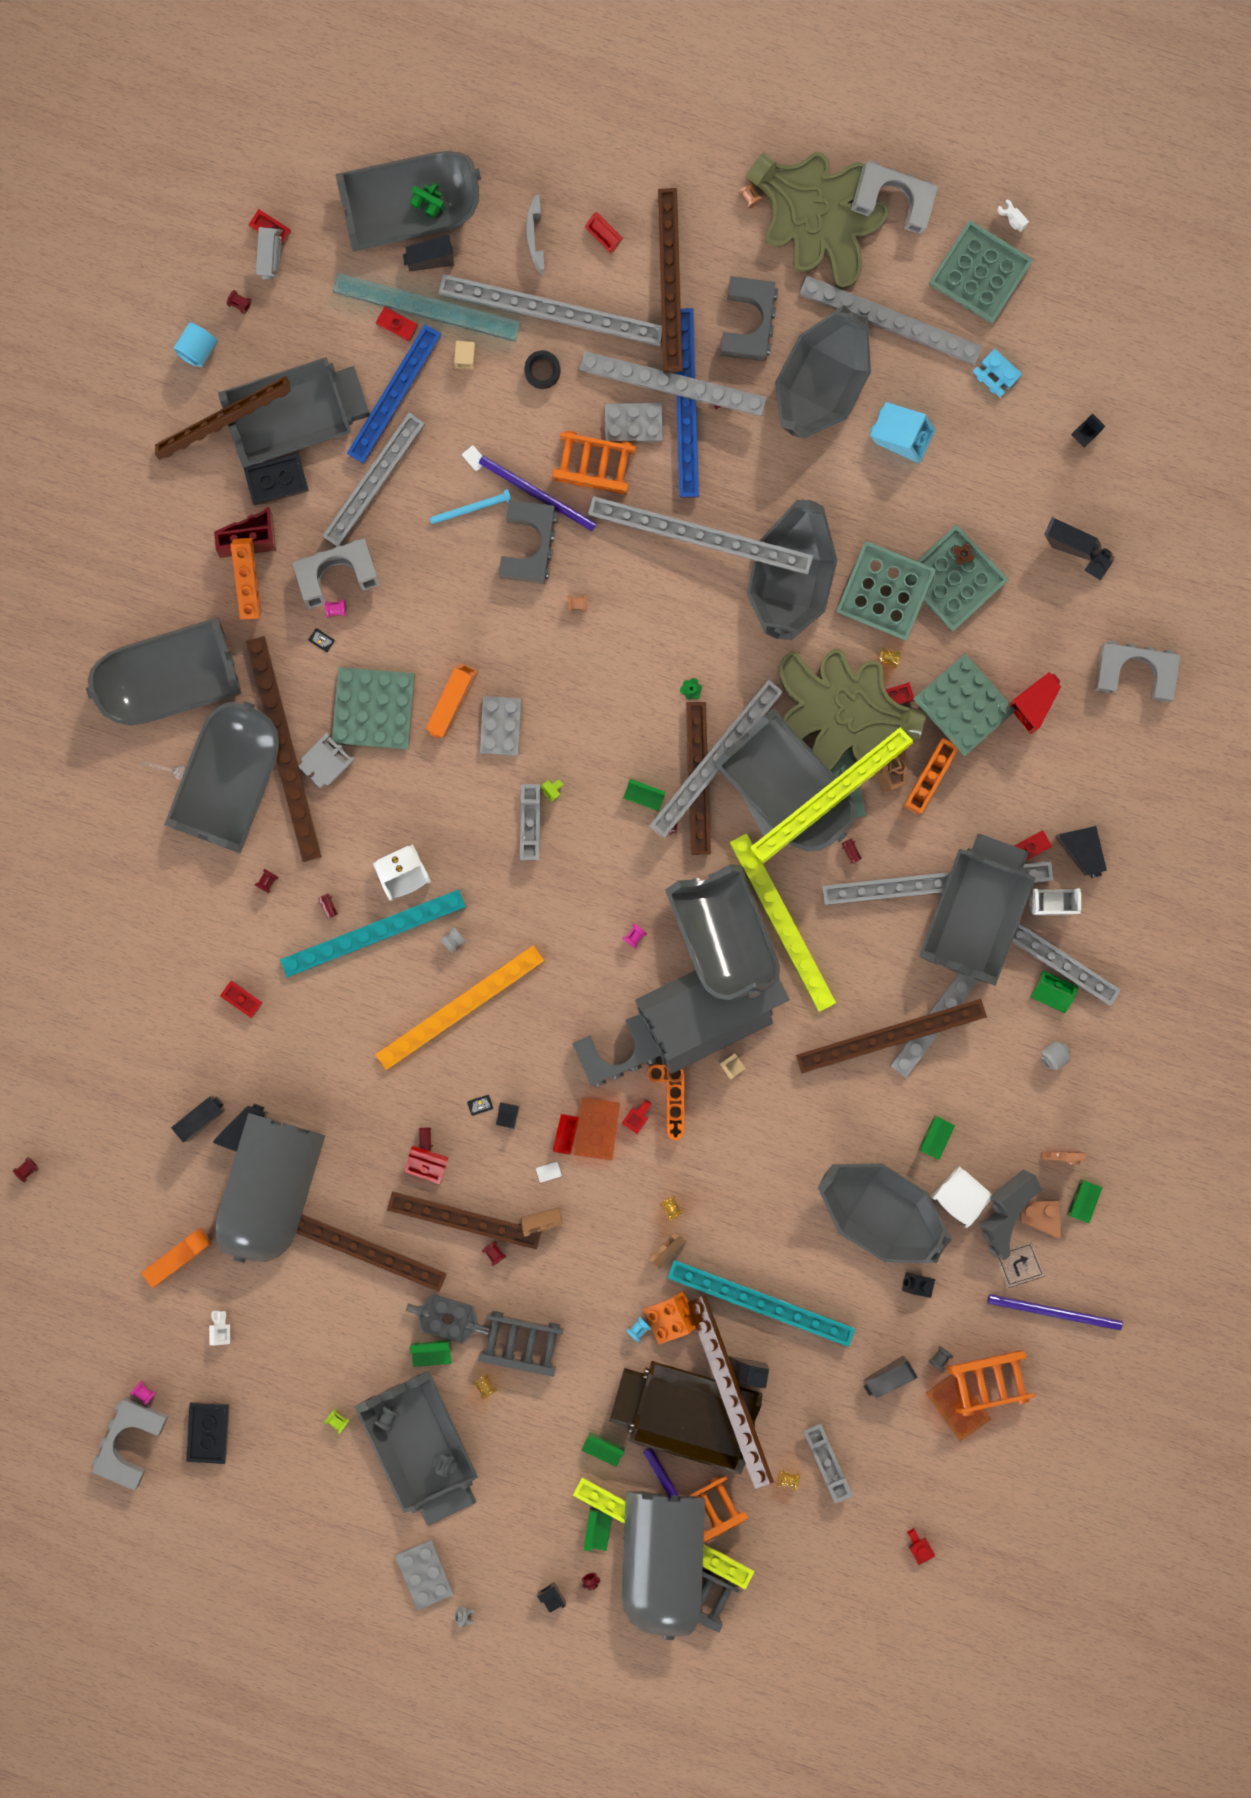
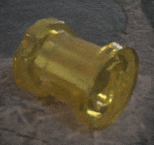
M882 647L878 662L893 665L894 668H897L901 652H892Z
M674 1195L659 1203L660 1206L664 1207L668 1220H672L683 1213V1210L679 1209Z
M487 1374L472 1383L474 1386L476 1385L481 1393L482 1400L497 1391L487 1379Z
M781 1469L777 1486L783 1485L796 1491L800 1474L794 1475Z

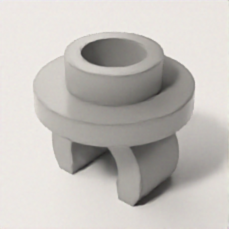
M459 1607L454 1614V1620L459 1627H464L466 1624L472 1625L474 1621L467 1619V1616L474 1614L475 1611L470 1608Z

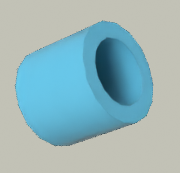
M189 322L173 349L177 356L195 367H203L218 340L200 326Z

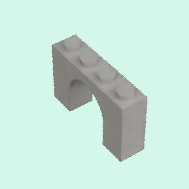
M867 162L862 167L851 210L869 216L874 210L878 192L881 188L886 186L899 188L904 192L909 203L903 229L922 234L927 229L938 186L933 185L928 180L916 179L914 175L899 173L894 168L882 167L877 162Z
M365 538L354 540L352 543L336 546L334 549L318 552L313 556L300 558L292 562L301 594L308 610L326 604L321 589V578L333 566L346 565L351 567L356 573L362 591L380 586Z
M1107 641V643L1101 646L1094 691L1115 693L1118 687L1120 669L1124 662L1138 659L1147 663L1153 672L1154 680L1151 700L1168 703L1174 700L1180 655L1175 654V651L1164 650L1163 652H1158L1153 647L1139 649L1137 645L1126 644V646H1121L1115 641Z
M126 1397L123 1401H119L116 1406L115 1412H117L115 1419H111L107 1430H110L108 1436H104L99 1447L102 1450L99 1455L95 1456L92 1462V1466H94L92 1473L135 1491L139 1487L146 1469L125 1460L120 1455L117 1448L118 1436L123 1429L129 1427H137L159 1436L164 1429L169 1415L147 1405L143 1406L142 1403Z

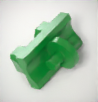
M435 183L431 187L425 185L423 190L413 186L411 190L413 195L410 200L412 207L420 209L423 202L429 204L425 213L432 218H435L440 211L444 212L446 208L444 202L440 200L442 193L438 191L439 185Z

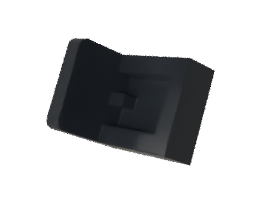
M1091 414L1071 435L1085 448L1105 428V425L1094 414Z
M1106 548L1101 549L1099 556H1096L1093 562L1090 561L1084 571L1101 581L1114 561L1113 553Z
M906 1272L902 1291L931 1298L935 1279Z

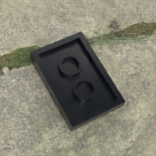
M299 453L244 468L254 506L309 491Z
M190 1402L186 1462L226 1463L230 1404Z

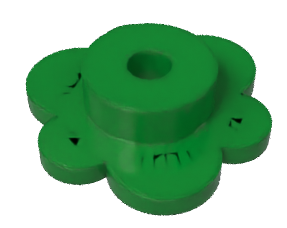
M695 678L690 679V681L685 680L683 682L684 686L680 688V693L685 695L688 700L691 698L698 699L700 697L699 691L702 690L698 680Z

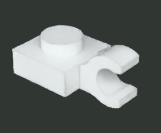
M1007 199L1005 205L1008 209L1004 210L999 206L997 211L1002 216H1009L1008 219L1012 228L1017 229L1021 233L1027 227L1029 221Z
M212 1311L211 1317L214 1325H209V1345L230 1344V1324H225L226 1311Z

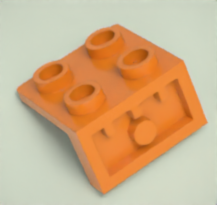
M684 1291L675 1294L665 1301L643 1309L658 1344L687 1335L696 1329Z

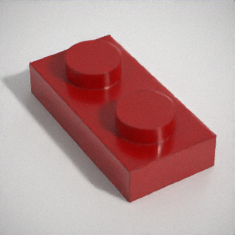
M258 209L248 224L249 227L258 233L259 227L283 230L280 235L282 237L281 246L291 233L288 227Z
M232 980L220 995V997L250 1018H253L263 1004L262 1001Z

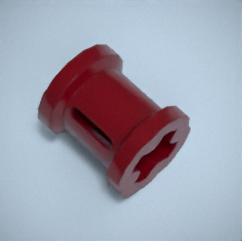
M233 290L226 304L229 307L233 306L239 309L242 314H245L250 308L252 299L244 298L237 291Z
M264 869L259 882H256L254 885L270 893L271 886L279 877Z
M27 1157L20 1167L13 1169V1173L20 1181L25 1183L34 1171L37 1172L39 1170V1167L31 1158Z
M493 1241L481 1250L489 1257L492 1266L506 1257L497 1247L496 1241Z

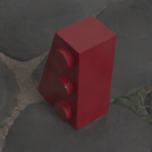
M270 507L255 515H249L247 519L238 523L234 522L215 531V547L219 557L232 556L231 543L233 539L253 538L254 553L276 551L274 521Z

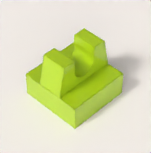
M559 779L553 784L547 780L540 789L553 803L559 798L560 793L558 791L564 784Z

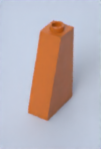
M464 664L454 668L426 726V729L430 731V735L436 738H443L447 734L479 673L478 671Z

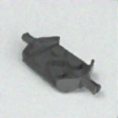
M433 1294L422 1306L408 1303L406 1311L418 1315L422 1333H429L461 1344L474 1332L488 1335L490 1327L480 1325L477 1322L473 1305ZM446 1313H450L454 1317V1321L450 1324L443 1321V1315Z

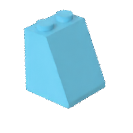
M886 402L879 411L876 424L871 428L870 437L876 444L917 463H921L936 429L926 414Z

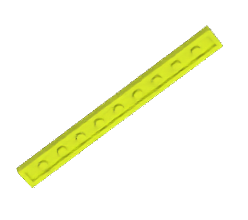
M901 727L751 846V850L764 864L911 746L913 740Z
M747 833L731 841V847L817 1010L820 1012L835 1004V999L762 861L751 850L750 847L753 844Z
M582 1477L573 1496L625 1524L626 1501ZM703 1544V1567L746 1589L754 1574V1570Z

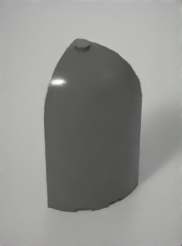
M443 151L336 174L342 206H347L344 213L353 252L445 232L463 225L474 214L479 203L478 180H481L479 168L475 169L474 163L468 155L460 152ZM434 183L439 185L438 191L442 193L440 200L444 202L446 207L444 212L440 211L435 218H432L425 213L429 204L423 202L420 209L412 207L410 200L413 195L411 191L413 186L423 190L425 185L430 187Z
M216 617L109 652L91 668L86 691L89 699L93 698L95 705L105 717L120 724L138 725L241 694L238 676L233 668L235 664L231 651H226L228 648L225 633L219 618Z
M246 701L243 704L226 702L217 707L206 719L165 821V826L195 837L198 836L199 839L241 853L275 765L279 749L277 729L269 717L261 711L254 709V704Z
M774 709L762 717L748 733L735 742L713 763L773 829L837 778ZM848 795L789 844L804 851H820L833 844L836 840L841 842L848 835L846 831L851 827L855 819V806L851 796Z
M729 864L721 870L709 874V879L700 881L699 878L678 880L665 889L697 975L707 992L719 999L736 1000L756 997L760 995V992L776 984L780 975L777 954L742 866Z
M248 1113L218 1212L216 1240L220 1250L234 1256L233 1260L245 1263V1260L257 1262L270 1261L278 1258L290 1247L297 1233L325 1135L283 1123V1126H281V1122Z
M626 1491L622 1582L624 1611L634 1626L646 1633L663 1635L662 1639L674 1640V1636H689L695 1630L699 1620L702 1596L705 1498L671 1495V1499H668V1497H663L657 1493Z

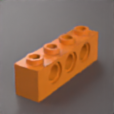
M253 538L233 539L231 552L240 620L257 619L261 615V603Z
M945 738L939 741L903 807L917 815L923 813L958 751L952 742Z

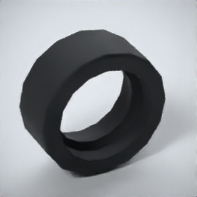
M536 351L525 362L524 371L526 379L535 388H550L560 378L559 360L549 351ZM539 359L550 361L554 368L552 376L544 381L534 378L531 372L533 363Z

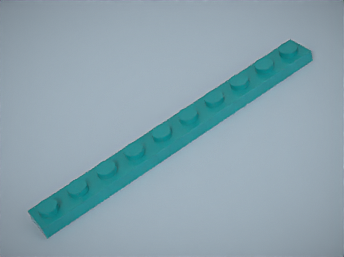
M458 889L280 959L288 978L466 908Z
M677 1260L673 1261L667 1277L678 1283L849 1347L855 1332L854 1327Z

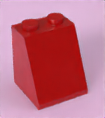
M1050 672L1009 703L1010 706L1016 709L1014 712L1015 716L1030 735L1041 727L1061 688L1059 678Z

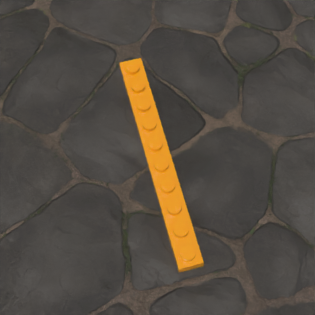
M531 946L375 1055L384 1068L388 1070L544 962V959L535 946Z

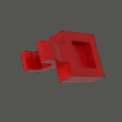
M645 1099L638 1110L632 1107L622 1121V1124L638 1134L648 1120V1117L644 1114L652 1103Z
M914 1528L907 1531L913 1542L908 1547L918 1565L935 1557L926 1537L920 1540Z

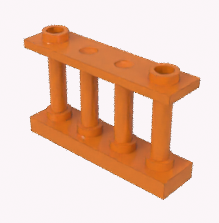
M569 430L561 432L560 438L566 442L561 466L558 470L553 469V481L627 495L628 483H625L624 476L629 454L635 455L636 447L632 443L622 442L620 444L580 436L576 432ZM573 443L584 445L580 468L577 473L569 472L568 469ZM592 446L603 448L598 475H595V477L588 476V473H586ZM610 450L621 452L617 477L614 481L608 480L605 477Z
M1018 1350L946 1366L947 1373L957 1377L963 1407L955 1409L956 1413L970 1416L975 1414L974 1411L1016 1401H1018V1404L1030 1402L1029 1398H1034L1035 1394L1025 1392L1019 1365L1021 1359H1026L1025 1351ZM1008 1362L1009 1365H1012L1018 1395L1007 1397L1001 1370L1002 1364ZM990 1366L994 1370L1000 1399L989 1401L983 1375L984 1368ZM967 1371H973L976 1375L981 1398L980 1404H970L965 1381Z
M719 1475L711 1479V1484L689 1495L705 1498V1510L712 1522V1529L707 1532L704 1529L703 1544L748 1519L745 1511L742 1513L736 1511L723 1486V1483L728 1480L726 1476L721 1478ZM714 1488L718 1491L730 1514L728 1516L729 1520L725 1522L719 1520L706 1495V1492Z

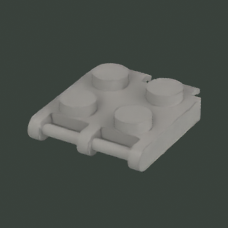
M328 732L301 758L303 762L299 765V768L308 777L313 772L315 773L311 780L319 788H322L325 784L329 787L355 760L342 750L343 747L341 745H337L330 738L331 735ZM326 740H328V741L335 747V749H333V748L326 742ZM338 752H340V753L347 759V761H345V760L338 754Z

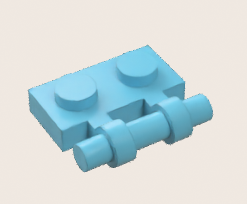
M995 348L981 362V365L986 369L982 371L977 366L973 371L980 382L983 381L990 388V391L993 394L996 393L1000 398L1005 393L1001 386L1004 385L1009 389L1022 376V373ZM990 373L998 379L996 383L988 376Z

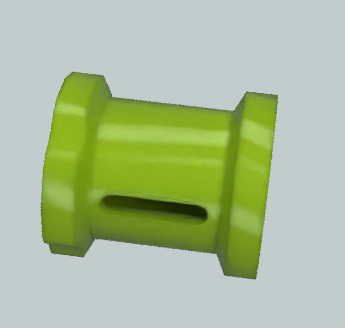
M334 1409L324 1423L330 1424L340 1434L350 1420L343 1418Z

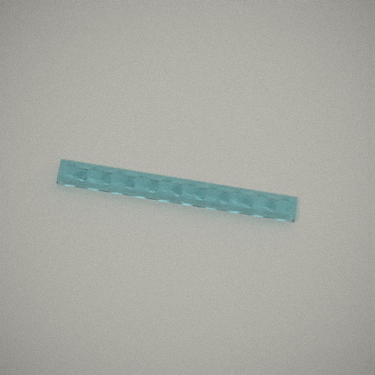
M337 273L333 293L513 342H516L521 325L519 321Z

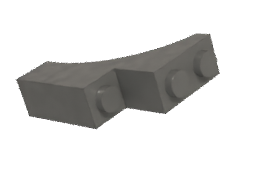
M1022 1170L990 1196L995 1213L981 1223L980 1227L983 1232L982 1236L989 1245L988 1250L994 1257L1006 1260L1010 1256V1240L1016 1220L1026 1204L1042 1190L1036 1175L1028 1171Z

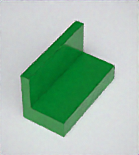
M629 779L623 799L659 812L666 792Z
M1043 970L1038 984L1030 997L1060 1012L1066 1013L1075 999L1078 986Z
M934 1115L918 1150L940 1160L955 1125Z
M1080 1179L1067 1215L1090 1223L1103 1187Z
M450 1340L411 1343L410 1345L413 1367L452 1364Z
M589 1432L581 1451L617 1467L621 1456L624 1455L625 1448Z
M590 1508L584 1551L591 1552V1549L607 1551L612 1517L596 1508Z

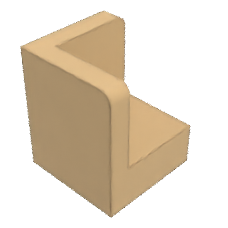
M456 341L455 368L474 370V342Z
M733 1053L719 1063L730 1080L746 1069L736 1053Z

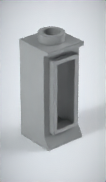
M259 227L256 274L262 275V279L273 280V276L280 277L277 272H279L282 240L280 235L283 230Z

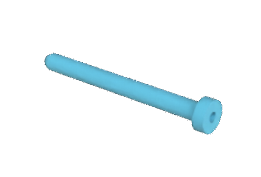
M508 489L503 490L504 494L432 516L430 518L431 524H436L504 501L509 503V500H511Z

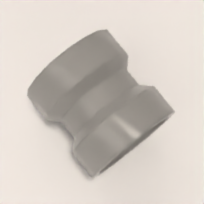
M455 927L450 930L449 935L443 936L440 939L452 954L459 945L467 942Z

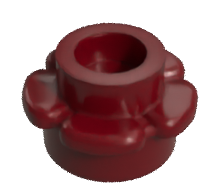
M596 1573L586 1574L582 1578V1587L594 1590L598 1587L600 1578L597 1577Z

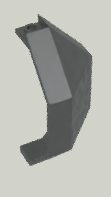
M843 305L799 335L775 381L780 425L790 435L807 438L847 419L871 373L868 317L858 316Z
M796 500L760 540L768 544L813 555L809 574L798 573L758 561L753 563L747 595L764 633L776 639L792 640L826 611L837 557L824 506L812 500Z
M882 1163L832 1164L818 1186V1190L838 1233L884 1262L937 1263L943 1249L952 1240L929 1193Z

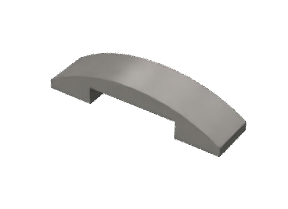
M535 195L527 217V240L529 252L536 269L541 275H545L543 250L536 251L534 220L541 219L540 195Z
M521 784L520 860L539 861L540 784Z
M821 1423L804 1430L805 1437L834 1503L836 1504L852 1497L853 1495Z

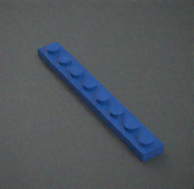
M426 324L423 326L349 448L347 455L362 464L365 463L441 338V333Z

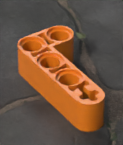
M656 1064L649 1067L647 1074L653 1082H666L667 1135L672 1140H679L684 1135V1070L680 1069V1077L673 1079L664 1064ZM653 1068L661 1070L660 1078L654 1079L651 1077L650 1073ZM673 1087H678L681 1090V1095L678 1098L670 1096V1090ZM676 1106L681 1109V1114L678 1117L670 1115L672 1107ZM669 1120H681V1124L677 1123V1128L681 1130V1133H678L676 1137L673 1133H670V1130L674 1128V1123H670Z
M201 1227L142 1271L141 1274L151 1288H154L213 1242Z

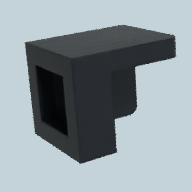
M500 1102L496 1125L515 1129L520 1106Z
M555 1582L540 1590L537 1594L538 1599L541 1603L545 1604L549 1612L566 1606V1600Z

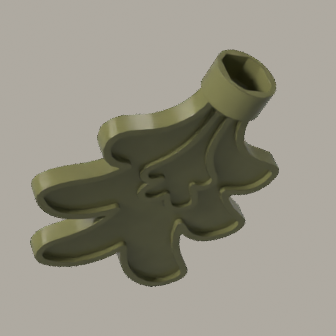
M763 152L745 177L766 193L772 205V220L765 234L766 243L772 247L780 248L793 240V267L799 273H806L815 269L821 262L824 252H826L831 265L834 285L839 289L849 288L858 279L862 267L861 249L856 238H864L875 233L882 226L889 213L888 205L879 200H876L874 210L869 216L851 210L852 204L849 203L854 200L862 167L865 164L860 162L854 163L840 172L827 175L830 164L828 158L821 152L813 153L804 161L795 165L779 164Z
M833 649L822 660L820 679L808 668L798 653L789 652L783 657L779 667L780 680L786 693L798 704L787 712L783 720L802 740L811 734L820 732L815 740L813 752L830 771L835 768L841 757L849 749L852 748L854 759L859 761L900 727L911 739L920 741L926 713L920 709L902 706L890 698L883 684V666L880 662L867 661L860 666L857 675H854L844 652L840 649Z

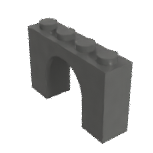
M730 276L727 300L754 305L761 313L762 324L755 332L750 334L723 332L720 356L765 361L766 355L770 356L771 344H768V338L773 335L774 326L770 325L771 318L775 319L776 307H773V300H777L778 289L775 288L776 282Z
M509 500L507 522L529 525L535 528L541 535L542 543L538 552L529 558L520 559L501 556L499 578L545 584V579H549L550 568H547L548 560H552L553 549H550V542H554L555 531L552 530L553 523H557L558 512H555L554 506Z
M640 1015L626 1020L634 1039L635 1048L630 1059L622 1064L613 1065L605 1062L599 1056L591 1036L573 1043L591 1086L595 1084V1087L606 1084L605 1079L613 1077V1080L624 1076L623 1072L628 1069L631 1072L642 1068V1063L647 1061L648 1064L659 1061L660 1051L651 1039L647 1024Z

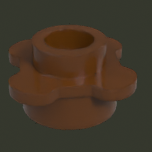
M967 543L962 547H954L953 553L958 565L974 560L970 544Z

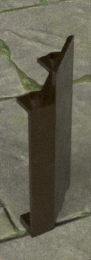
M651 1361L649 1368L645 1367L644 1373L624 1368L609 1422L628 1427L627 1433H630L629 1442L742 1474L746 1463L715 1379L655 1361ZM740 1387L755 1428V1421L762 1406L763 1393Z

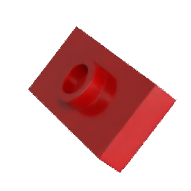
M598 212L593 213L584 226L610 253L614 252L623 240V237Z
M385 306L375 322L376 325L410 342L418 327L417 323Z
M909 682L886 689L890 698L900 705L914 702V695Z
M1043 830L1014 845L1029 852L1026 861L1052 847Z
M561 1114L553 1152L571 1155L579 1117Z

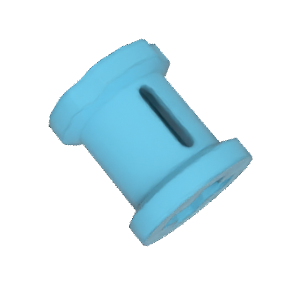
M639 1316L638 1321L632 1328H628L626 1331L639 1343L640 1338L646 1331H650L652 1328Z

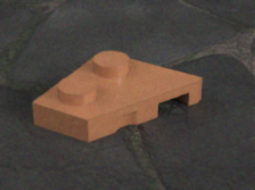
M1081 1151L1042 1152V1159L1065 1161V1163L1070 1165H1078L1080 1161H1086V1153Z
M1059 1200L1029 1201L1020 1213V1221L1057 1238H1061Z

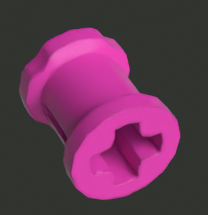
M344 599L333 603L325 601L327 618L335 615L346 616Z
M633 923V928L622 939L636 949L637 943L647 933Z
M140 1381L130 1395H135L143 1402V1406H146L155 1396L156 1392L150 1391L143 1385L144 1382Z

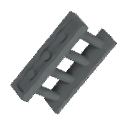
M492 1311V1314L488 1313L487 1319L492 1320L487 1349H484V1352L480 1351L479 1362L554 1377L556 1366H552L551 1360L556 1335H563L564 1328H560V1324L550 1322L549 1325L515 1319L503 1316L504 1313ZM500 1322L511 1324L506 1353H503V1356L495 1354L496 1351H494ZM519 1326L530 1328L525 1357H522V1359L514 1358L515 1355H513ZM538 1330L549 1332L544 1360L541 1363L533 1362L534 1359H532Z
M703 1568L702 1576L707 1579L702 1587L698 1623L720 1632L723 1626L719 1617L731 1590L738 1593L739 1586ZM715 1582L724 1586V1589L713 1612L707 1614L702 1611V1606Z

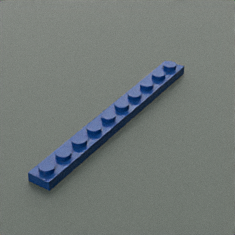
M693 308L681 309L683 372H676V374L696 379ZM677 396L680 498L699 497L696 400Z

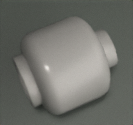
M1053 1042L1042 1050L1041 1061L1049 1070H1058L1070 1061V1049L1064 1043Z

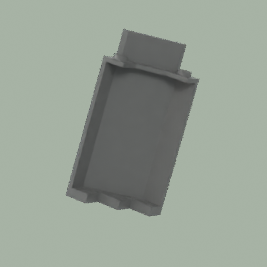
M327 357L219 392L222 408H225L284 376L290 381L291 392L285 397H279L269 405L262 406L252 414L245 415L235 423L228 424L242 467L246 468L351 433L350 425L354 421L369 417L370 413L354 366L336 372L333 363L329 364Z
M979 833L972 849L968 848L967 851L959 849L919 957L957 973L973 977L978 981L996 986L1035 881V877L1029 874L1030 871L1023 868L1029 852Z
M695 970L636 999L635 1002L639 1015L647 1024L651 1039L660 1051L663 1064L672 1074L773 1024L771 1018L773 1015L772 1009L790 999L780 979H778L774 986L760 992V995L753 998L719 999L706 991Z
M429 1371L418 1374L402 1384L399 1383L383 1393L374 1395L354 1406L403 1513L408 1511L415 1513L420 1510L426 1525H430L476 1503L470 1486L473 1485L472 1481L478 1478V1475ZM384 1406L391 1407L399 1412L398 1417H395L391 1425V1431H386L375 1424L376 1420H379L382 1415ZM441 1453H448L454 1456V1462L458 1463L453 1474L449 1473L448 1477L436 1474V1467L432 1466L436 1455L440 1456Z

